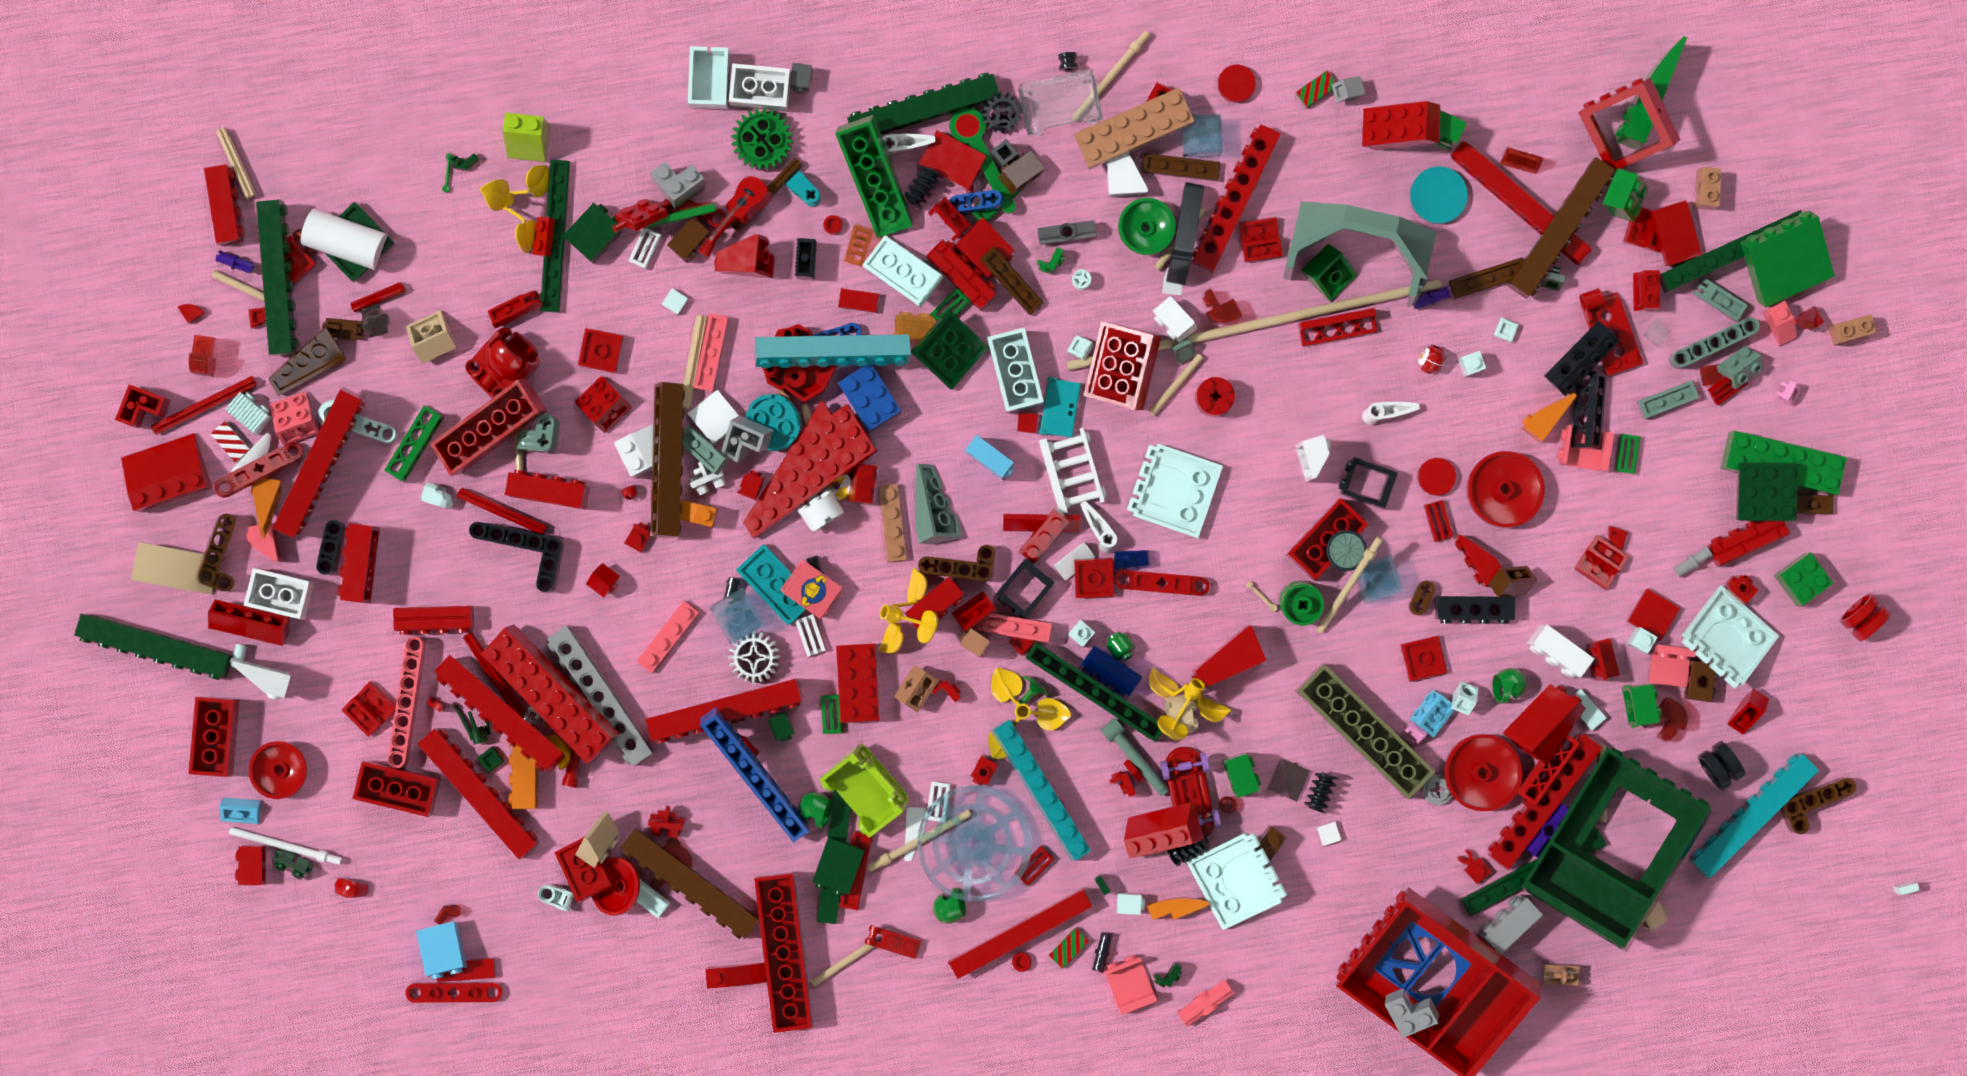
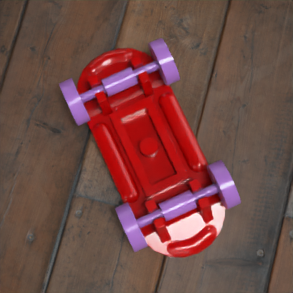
M1189 747L1173 749L1165 761H1160L1163 779L1168 781L1172 806L1193 802L1201 829L1206 837H1208L1214 827L1215 829L1221 828L1218 810L1212 809L1205 772L1210 771L1206 752L1199 755L1197 751Z

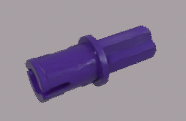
M221 250L216 255V262L230 266L233 270L236 268L246 273L254 271L255 264L239 258V255L233 256Z
M1444 287L1433 292L1428 291V294L1419 296L1416 303H1412L1414 309L1431 304L1434 306L1436 302L1451 298L1449 289Z

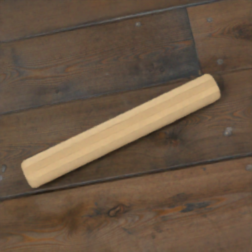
M225 127L218 129L217 135L247 199L254 197L255 191Z

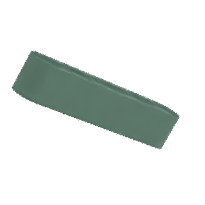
M1750 317L1672 353L1669 357V363L1676 369L1694 363L1755 334L1760 328L1759 321ZM1746 322H1749L1752 325L1751 332L1746 330ZM1729 330L1735 333L1734 340L1728 337ZM1712 338L1717 340V348L1712 347L1710 343ZM1695 346L1701 350L1700 356L1694 354L1693 348ZM1677 355L1683 357L1684 361L1682 364L1676 361Z

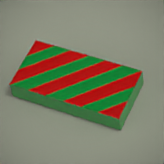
M1325 71L1296 91V95L1303 105L1308 108L1333 90L1332 84L1336 82L1330 73Z
M1075 927L1053 949L1049 956L1063 969L1089 940Z

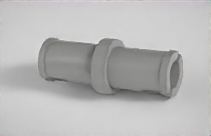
M1705 546L1696 554L1687 556L1685 561L1673 567L1674 571L1681 578L1692 569L1699 568L1701 563L1712 558L1713 555Z

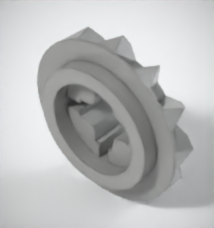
M1434 774L1423 785L1422 793L1431 804L1442 805L1447 803L1452 797L1447 789L1444 775ZM1436 782L1439 787L1446 788L1440 791L1439 798L1436 792L1430 791L1435 788Z

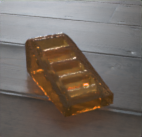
M860 224L854 225L844 262L863 267L862 265L864 264L873 236V228ZM858 231L866 233L867 237L859 235ZM859 239L865 241V244L855 242V240ZM853 246L861 248L863 251L854 250ZM851 253H852V254L861 256V258H860V259H856V258L850 257V255H851Z

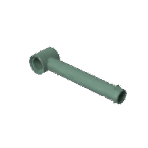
M1115 717L1100 729L1110 743L1115 741L1160 796H1163L1169 790L1166 784L1123 734L1125 729Z

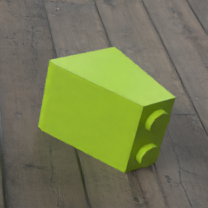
M505 112L503 136L507 158L546 163L550 124L543 116Z

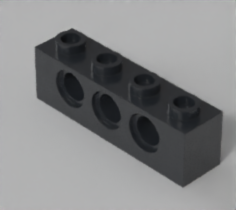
M1598 320L1544 377L1566 397L1620 340Z
M1435 596V619H1440V623H1452V620H1459V623H1471V620H1479L1480 624H1490V620H1498V624H1509L1510 620H1515V597ZM1454 604L1460 607L1458 615H1454L1451 612ZM1474 604L1479 607L1477 615H1473L1470 611L1471 606ZM1492 605L1498 607V613L1495 616L1490 613Z

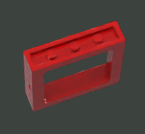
M1639 78L1631 83L1632 86L1628 88L1624 85L1616 89L1615 94L1606 93L1600 96V100L1597 102L1591 100L1583 104L1584 108L1578 112L1602 161L1615 169V171L1617 168L1620 169L1669 148L1681 140L1651 78L1645 80ZM1633 95H1639L1661 140L1615 159L1593 113Z

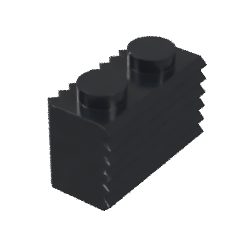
M798 238L794 275L797 279L814 280L817 241L816 239Z

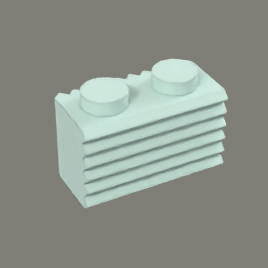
M239 392L225 410L252 433L259 435L270 420H272V416L269 415L271 411L262 404L258 406L254 402L256 399L248 392L246 394Z

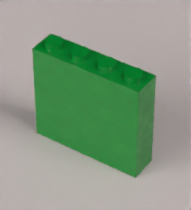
M1811 211L1801 212L1795 218L1784 220L1781 224L1766 228L1764 232L1751 235L1746 240L1740 242L1757 302L1765 308L1835 276L1819 216Z

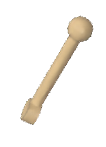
M1247 582L1246 587L1252 589L1269 606L1270 611L1275 612L1277 606L1270 603L1254 587L1253 582Z

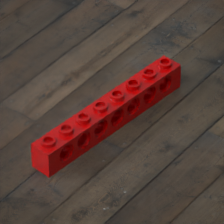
M1262 124L1258 128L1254 127L1250 138L1253 140L1250 146L1245 145L1241 153L1244 158L1242 162H1237L1233 170L1236 174L1233 179L1229 178L1225 186L1227 193L1225 197L1220 196L1216 204L1219 209L1217 213L1212 212L1208 221L1211 225L1208 231L1204 229L1199 239L1202 243L1200 247L1196 246L1193 251V264L1213 273L1281 133ZM1255 143H1263L1265 149L1263 151L1257 150ZM1253 159L1256 162V167H1248L1246 161ZM1240 176L1246 177L1248 184H1240L1238 178ZM1230 194H1238L1240 200L1238 202L1231 201ZM1228 210L1231 213V218L1224 219L1221 212ZM1215 227L1221 228L1223 235L1216 236L1213 233V229ZM1205 245H1213L1215 251L1207 253L1204 248Z
M1580 733L1573 737L1581 743L1578 749L1582 751V757L1576 760L1573 754L1567 763L1571 768L1570 773L1564 775L1561 771L1556 778L1559 782L1558 789L1552 790L1550 787L1545 794L1547 803L1543 806L1540 803L1534 806L1525 799L1523 802L1525 806L1521 811L1515 812L1509 827L1506 825L1500 832L1501 837L1497 842L1493 841L1489 846V853L1487 855L1505 869L1509 870L1601 751L1602 747L1587 735ZM1570 742V744H1572V745L1569 747V749H1568V750L1565 749V750H1563L1562 752H1564V751H1570V750L1572 749V747L1574 746V744H1573L1572 742ZM1561 756L1558 757L1560 759L1556 765L1553 764L1551 768L1560 766L1562 763ZM1547 771L1546 773L1548 774V776L1545 778L1544 781L1540 780V783H1545L1550 780L1551 777L1549 771ZM1535 787L1536 791L1532 796L1529 795L1533 800L1539 795L1538 787ZM1534 810L1536 817L1534 820L1529 821L1527 814L1529 811ZM1522 825L1524 833L1521 836H1517L1515 830L1518 826ZM1506 841L1512 842V849L1509 851L1504 850V843Z

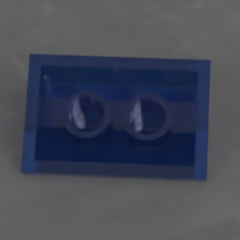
M1092 645L1080 664L1083 666L1082 671L1090 676L1094 673L1100 677L1098 681L1107 687L1111 684L1115 687L1114 691L1122 697L1125 694L1130 696L1143 678L1094 645Z

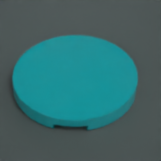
M1437 166L1424 170L1415 178L1410 188V203L1414 212L1428 223L1445 224L1454 220L1462 213L1467 203L1468 192L1464 180L1457 172L1447 167Z
M775 393L762 395L752 401L746 413L747 419L774 430L769 447L766 448L767 450L779 451L787 448L794 443L800 433L801 418L799 411L794 403L783 395Z

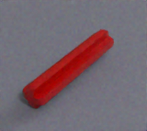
M399 282L355 300L350 305L353 312H358L404 293L406 290L404 284Z

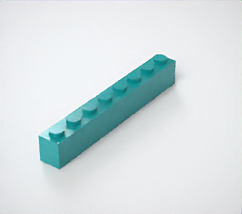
M909 335L755 337L754 342L755 367L762 368L775 366L782 368L800 366L805 368L809 366L827 367L829 365H838L840 367L848 365L885 366L886 364L902 366L909 364L911 357Z
M1005 720L992 728L990 731L1070 860L1076 861L1091 851L1011 720Z
M1797 753L1791 755L1787 759L1788 763L1783 768H1778L1773 773L1774 777L1770 781H1765L1759 787L1760 791L1756 795L1752 794L1745 801L1747 804L1743 808L1739 807L1732 814L1733 817L1728 822H1723L1718 828L1719 831L1715 835H1710L1705 840L1706 844L1701 849L1697 848L1691 854L1692 858L1689 861L1704 877L1710 879L1819 771L1804 754Z

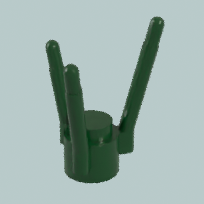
M454 705L456 713L468 732L470 740H473L474 745L488 741L487 735L491 734L489 721L487 723L484 722L485 729H483V726L477 727L472 712L468 711L473 729H470L457 705Z

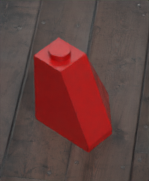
M754 234L717 251L714 260L715 271L730 275L773 279L775 258L773 253H769L767 247L770 245L768 237Z

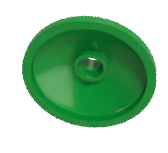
M1140 198L1132 201L1124 208L1118 222V232L1122 242L1128 249L1140 255H1153L1163 251L1171 243L1176 230L1175 218L1170 208L1154 198ZM1145 225L1149 226L1150 230L1147 232H1145L1142 228Z

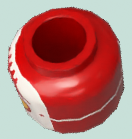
M1433 344L1424 347L1418 358L1421 370L1427 374L1439 372L1446 360L1445 351Z

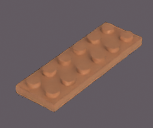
M1177 88L1076 132L1074 136L1088 168L1092 169L1195 124V121L1180 88Z

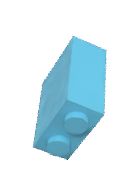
M978 435L974 437L965 449L967 455L1001 480L1004 477L1008 479L1014 471L1012 467L1014 462Z
M452 921L416 931L426 977H432V980L444 977V973L458 974L462 972L463 968H467L458 922Z

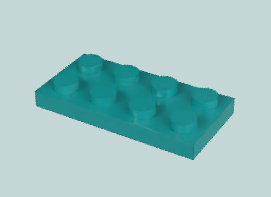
M765 544L760 546L736 569L744 580L788 626L806 610L780 591L792 573Z

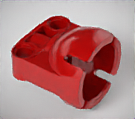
M500 328L489 338L474 357L466 362L465 369L471 378L493 398L502 389L504 390L516 380H528L539 367L541 361L538 357L537 349L527 338L518 332L512 333L510 328ZM475 362L478 363L479 369L475 366Z

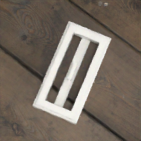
M643 228L628 261L647 269L662 234L649 228ZM646 233H650L638 260H634ZM653 236H656L644 264L641 263Z
M814 614L795 620L807 657L826 651ZM810 619L812 621L820 645V649H817L811 629L809 627L808 620ZM802 622L805 624L813 648L811 652L801 626Z
M931 781L926 820L945 822L951 784ZM935 786H939L935 814L933 817L930 815L933 802L934 788ZM942 787H946L942 818H939Z

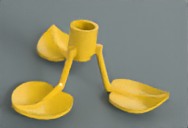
M536 165L529 169L526 174L527 190L510 191L508 182L503 179L490 181L479 188L491 210H506L522 221V223L516 226L515 238L519 248L524 253L529 252L533 247L536 222L534 220L526 222L524 217L510 209L509 206L514 202L513 195L531 192L534 197L538 198L546 193L549 187V170L546 165Z
M916 568L912 569L907 592L908 602L893 603L892 606L884 604L881 607L880 618L890 623L878 648L883 653H895L900 649L904 635L900 631L902 627L898 621L902 619L920 624L917 636L921 643H928L934 637V632L938 626V618L934 612L925 611L922 615V620L919 621L903 616V611L899 608L915 605L917 600H921L926 593L927 579Z
M1000 667L995 669L991 678V692L999 702H1006L1011 699L1017 706L1014 710L1016 717L1013 723L1014 727L1019 720H1025L1030 714L1038 715V725L1042 729L1050 731L1059 728L1071 717L1067 707L1055 699L1045 698L1040 700L1037 704L1038 711L1030 710L1026 704H1019L1013 696L1019 695L1022 691L1023 684L1021 678L1012 671ZM990 732L988 735V745L991 757L993 759L1005 758V753L992 732Z
M1154 667L1149 674V686L1159 696L1166 698L1169 695L1176 696L1184 691V697L1187 699L1175 720L1170 716L1163 715L1157 721L1160 730L1164 734L1169 735L1173 740H1183L1188 734L1187 727L1178 721L1190 701L1196 700V707L1200 708V714L1212 722L1222 721L1231 711V709L1217 702L1201 697L1205 684L1197 678L1191 679L1189 684L1185 683L1178 690L1177 684L1172 679L1161 674Z

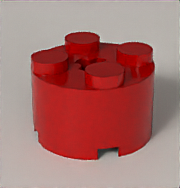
M1210 377L1204 380L1195 393L1197 407L1204 415L1210 417H1218L1225 414L1232 407L1235 400L1232 384L1221 377ZM1214 392L1220 397L1216 402L1210 397Z

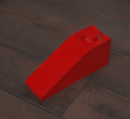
M765 962L712 966L705 969L707 989L767 982Z

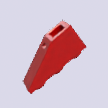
M1456 535L1454 543L1459 551H1463L1465 555L1464 561L1468 568L1472 567L1475 573L1473 575L1478 585L1481 584L1482 587L1489 585L1491 579L1502 568L1497 558L1463 535Z

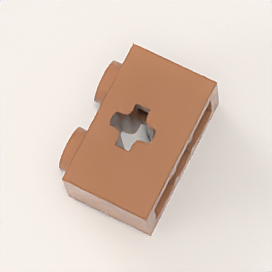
M1702 167L1697 170L1695 209L1714 210L1720 206L1722 168Z
M1871 314L1828 327L1833 345L1877 333Z
M973 629L964 631L959 638L962 641L960 645L978 657L981 656L990 642Z
M914 665L894 698L918 713L939 680Z

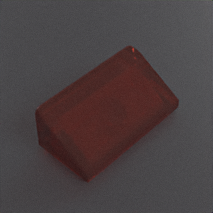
M1508 147L1503 151L1500 164L1536 174L1544 158Z

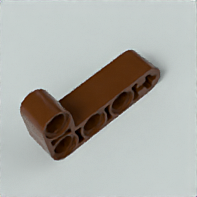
M225 513L216 519L196 574L199 584L222 592L230 591L234 586L232 576L218 571L235 527L236 521L231 514ZM226 517L228 522H230V525L225 526L224 531H228L227 534L217 531V529L221 530L224 523L221 520L226 519ZM216 535H221L224 538L223 545L218 546L215 544L214 538ZM210 553L216 554L218 558L215 564L208 562L207 557ZM204 571L209 572L211 575V579L208 582H204L201 579V574ZM223 577L229 580L227 588H222L219 584Z
M990 545L981 546L978 550L977 562L925 556L919 560L918 568L922 573L929 575L987 581L992 577L995 550ZM984 548H988L992 552V556L988 559H984L981 556V551ZM929 560L930 564L935 565V561H939L937 565L938 572H934L935 568L932 567L925 571L921 564ZM944 562L951 564V571L948 573H943L940 570V566ZM962 565L970 567L971 571L968 575L960 574L959 569ZM982 567L989 569L990 573L986 578H982L978 574L979 569Z
M1841 777L1794 795L1780 809L1789 831L1796 834H1805L1809 830V822L1805 812L1852 795L1856 791V783L1852 779ZM1844 783H1847V785H1848V786L1845 787V790H1843V789H1838V790H1837V789H1836V788H1841V787H1843V786H1844ZM1828 788L1830 790V796L1828 798H1825L1823 793L1824 790ZM1810 795L1812 803L1807 805L1805 800ZM1790 802H1793L1795 806L1792 812H1789L1787 808ZM1800 820L1802 826L1799 830H1796L1795 822Z

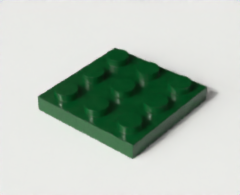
M355 201L338 216L385 233ZM388 235L379 259L395 244ZM325 253L353 283L369 269Z
M948 309L912 349L911 354L944 385L952 390L989 347Z
M1738 462L1736 520L1796 521L1799 463Z

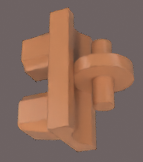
M1544 964L1543 984L1579 986L1580 966Z

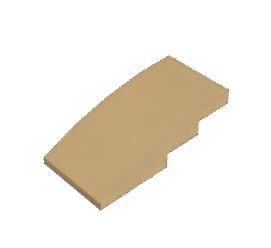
M138 542L131 580L213 594L212 588L199 584L196 579V574L204 554ZM208 555L207 557L209 563L215 564L218 558L216 556ZM202 572V581L208 582L211 579L209 572Z

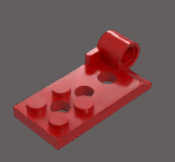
M1597 288L1580 294V306L1588 328L1590 329L1599 320L1608 329H1614L1617 333L1616 337L1620 340L1615 347H1620L1623 350L1622 357H1616L1613 353V348L1601 360L1604 373L1609 376L1643 364L1618 293L1615 292L1603 297L1601 290ZM1602 311L1609 312V321L1601 319Z

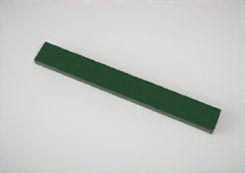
M550 159L546 217L554 218L555 225L550 257L544 256L541 288V301L543 305L540 308V312L560 313L565 247L563 235L566 233L570 161Z
M836 790L833 791L828 837L847 842L851 807ZM828 887L826 890L821 889L817 922L837 923L840 895L833 893L834 889Z
M1597 827L1591 831L1582 846V849L1589 853L1606 845ZM1538 858L1460 898L1469 916L1523 889L1522 884Z

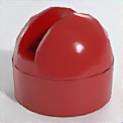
M635 484L621 490L622 495L627 500L635 499L638 494Z

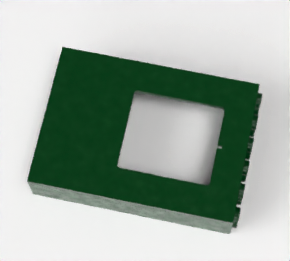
M1606 748L1525 879L1522 888L1627 953L1710 818L1712 811L1709 806L1710 803L1704 799L1699 798L1697 800L1693 798L1690 791L1685 788H1681V790L1676 788L1675 783L1667 778L1662 780L1657 776V772L1648 767L1645 770L1637 760L1631 757L1629 760L1626 759L1618 749L1613 748L1611 750ZM1619 787L1645 802H1648L1650 799L1651 802L1649 804L1676 819V823L1640 881H1635L1582 849L1583 844Z

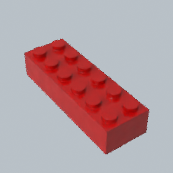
M518 379L435 439L430 445L449 475H459L532 423L540 415L547 412V409L527 379Z

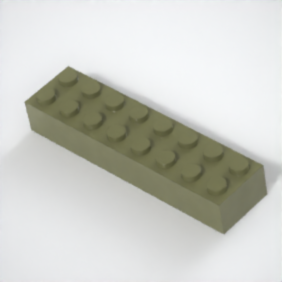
M1321 664L1296 689L1295 692L1405 799L1409 800L1435 773L1407 743L1325 664Z

